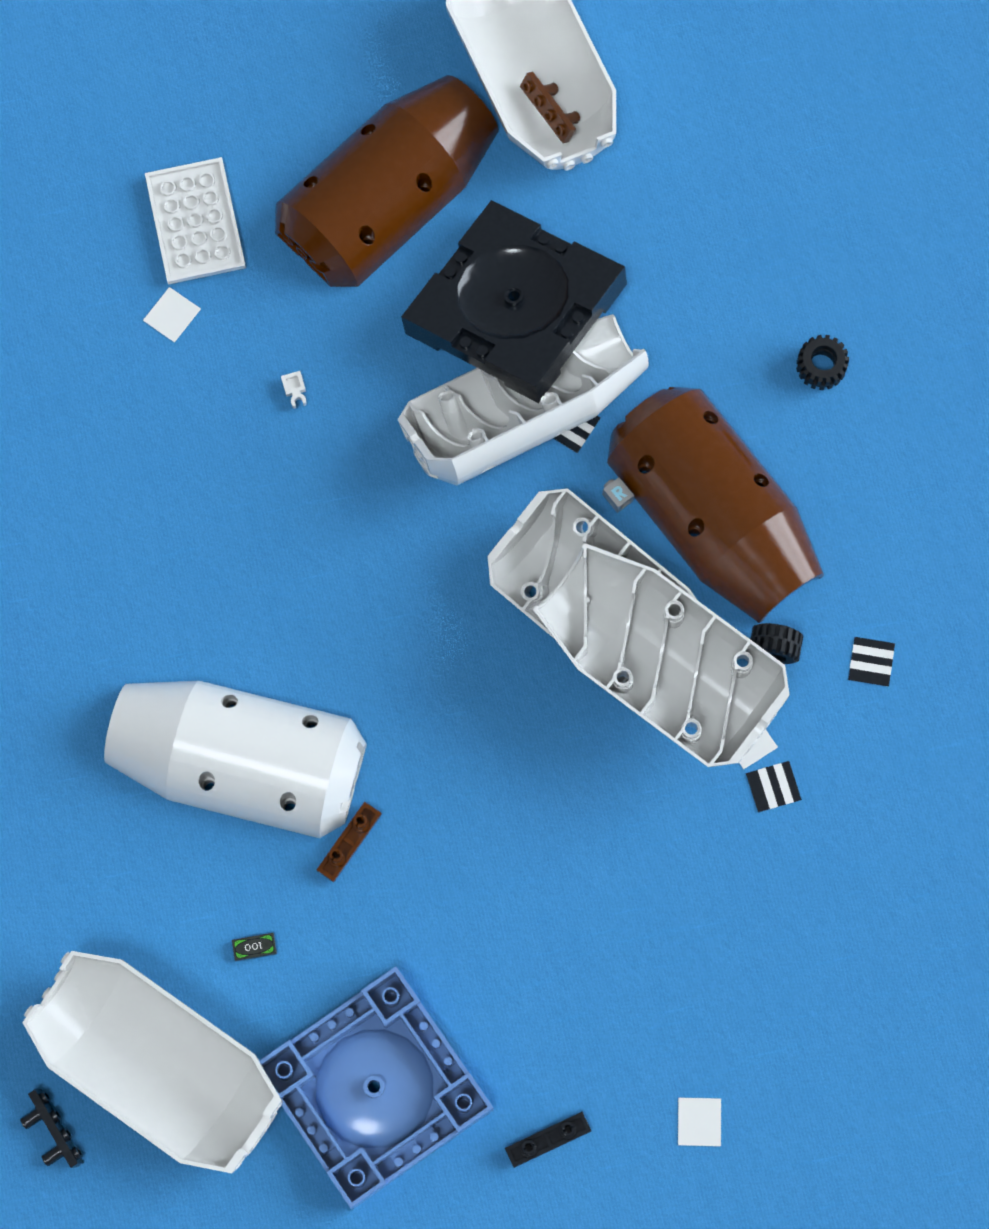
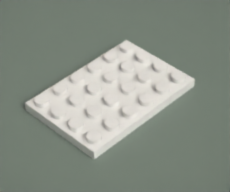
M222 157L145 173L168 284L246 268Z

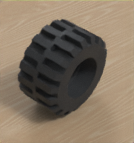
M817 335L816 339L814 337L810 338L808 342L803 344L796 364L798 365L796 369L797 372H800V379H805L804 384L808 385L810 383L813 389L816 386L819 387V390H824L825 387L831 389L833 384L837 386L840 380L844 378L848 367L849 357H847V349L843 350L844 344L842 342L838 344L837 338L829 339L830 335H826L825 338H822V335ZM817 355H825L832 360L834 367L829 370H820L813 365L811 359Z
M762 623L752 627L750 640L781 663L792 664L799 661L803 634L788 626Z

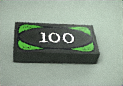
M274 933L232 940L235 962L277 954Z

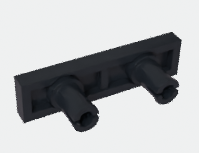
M35 1089L28 1095L35 1109L20 1119L23 1127L28 1129L43 1120L57 1145L41 1156L43 1162L50 1166L60 1158L65 1157L70 1168L83 1164V1154L77 1146L73 1145L71 1141L72 1135L66 1127L62 1126L60 1122L61 1116L56 1109L53 1110L51 1107L49 1095L42 1091V1089Z
M580 1112L506 1147L505 1151L513 1168L590 1133L591 1129L583 1112Z

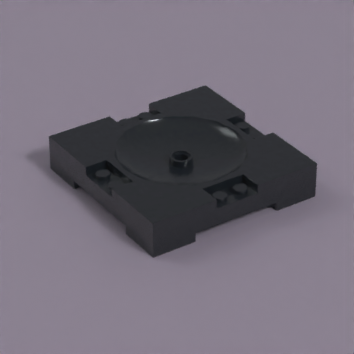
M491 200L458 242L459 248L439 274L434 273L401 318L406 335L437 351L442 349L504 381L506 387L539 404L542 396L548 392L561 374V367L602 312L606 313L627 285L625 266L575 241L570 244L542 230L541 224Z

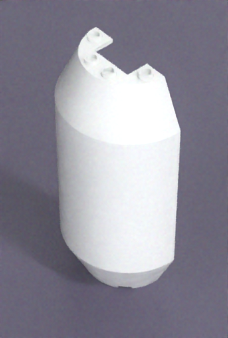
M446 0L447 13L510 141L547 169H564L565 171L574 168L579 163L586 164L592 161L593 156L613 144V139L616 136V89L571 0ZM533 71L543 85L553 82L557 84L558 92L556 95H552V97L565 114L573 111L579 113L580 121L577 124H573L576 130L569 142L562 143L520 88L528 72Z
M75 951L67 952L61 960L60 971L54 978L56 982L52 988L48 987L43 993L41 1004L31 1005L24 1014L26 1018L22 1022L47 1068L179 1163L227 1173L236 1171L245 1157L249 1156L277 1115V1110L282 1105L279 1094L257 1056L124 960Z

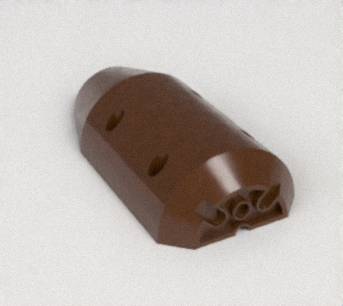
M451 75L439 78L386 103L276 203L275 234L295 254L303 258L306 264L330 287H359L467 186L499 132L492 113L472 89Z
M681 387L662 389L636 406L625 416L626 421L619 423L614 428L610 438L608 465L634 494V498L699 580L758 623H761L781 601L802 585L814 578L819 577L820 579L824 576L797 507L701 389ZM694 533V534H697L698 536H695V537H694V536H691L690 534Z

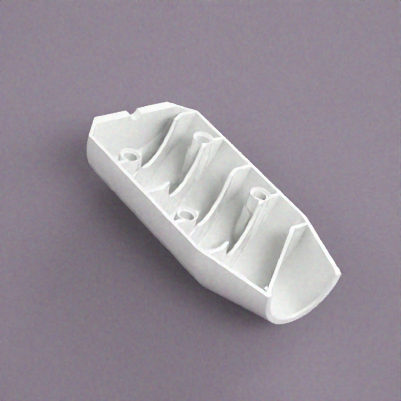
M613 314L596 320L561 367V374L548 392L542 396L539 404L506 387L504 381L476 368L410 400L399 416L398 422L407 442L410 441L413 447V454L425 473L430 477L457 486L595 418L648 369L647 353L645 349H633L632 353L621 333L615 316Z
M569 489L538 492L518 517L516 523L506 532L488 555L490 585L550 636H552L533 609L535 606L540 605L558 586L575 562L584 543L654 568L696 599L686 585ZM584 522L588 524V530L585 533L583 532ZM534 586L536 588V595L531 597L530 590ZM676 608L668 611L672 616L680 614V610ZM623 676L617 678L620 683H626L629 680Z
M584 543L575 562L558 586L540 605L535 606L533 609L578 671L707 767L739 763L757 742L790 695L786 668L783 663L656 569ZM676 608L680 610V614L672 616L668 611ZM746 659L748 665L741 667L737 664V660ZM623 676L629 680L626 683H620L617 678ZM693 727L697 732L690 735L686 732L685 728Z
M203 681L132 683L123 686L116 700L107 731L104 760L106 764L167 800L322 838L346 823L367 744L351 718ZM310 725H316L313 728H308ZM207 784H214L211 790L205 791ZM288 804H295L293 810L285 811V807Z

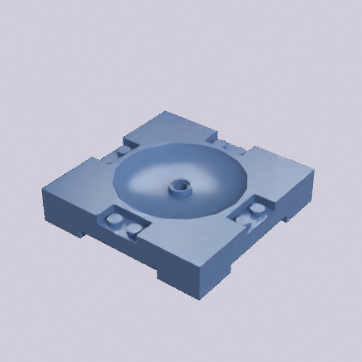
M396 966L295 1038L288 1040L259 1060L282 1100V1107L352 1210L434 1151L494 1111L487 1097L467 1071ZM372 1082L380 1084V1089L376 1093H371L368 1090L369 1084Z

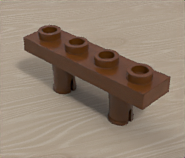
M533 71L528 72L520 88L562 143L569 142L576 130L573 124H577L580 121L579 113L573 111L565 114L552 97V95H556L558 92L557 84L553 82L543 85Z
M364 801L316 869L317 872L334 883L382 813Z

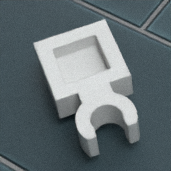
M297 371L281 376L286 396H292V407L296 408L295 402L297 400H302L303 405L306 406V398L301 394L306 392L301 372Z

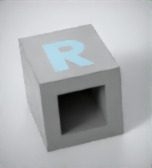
M620 477L616 480H609L603 486L602 495L617 513L634 500V494Z

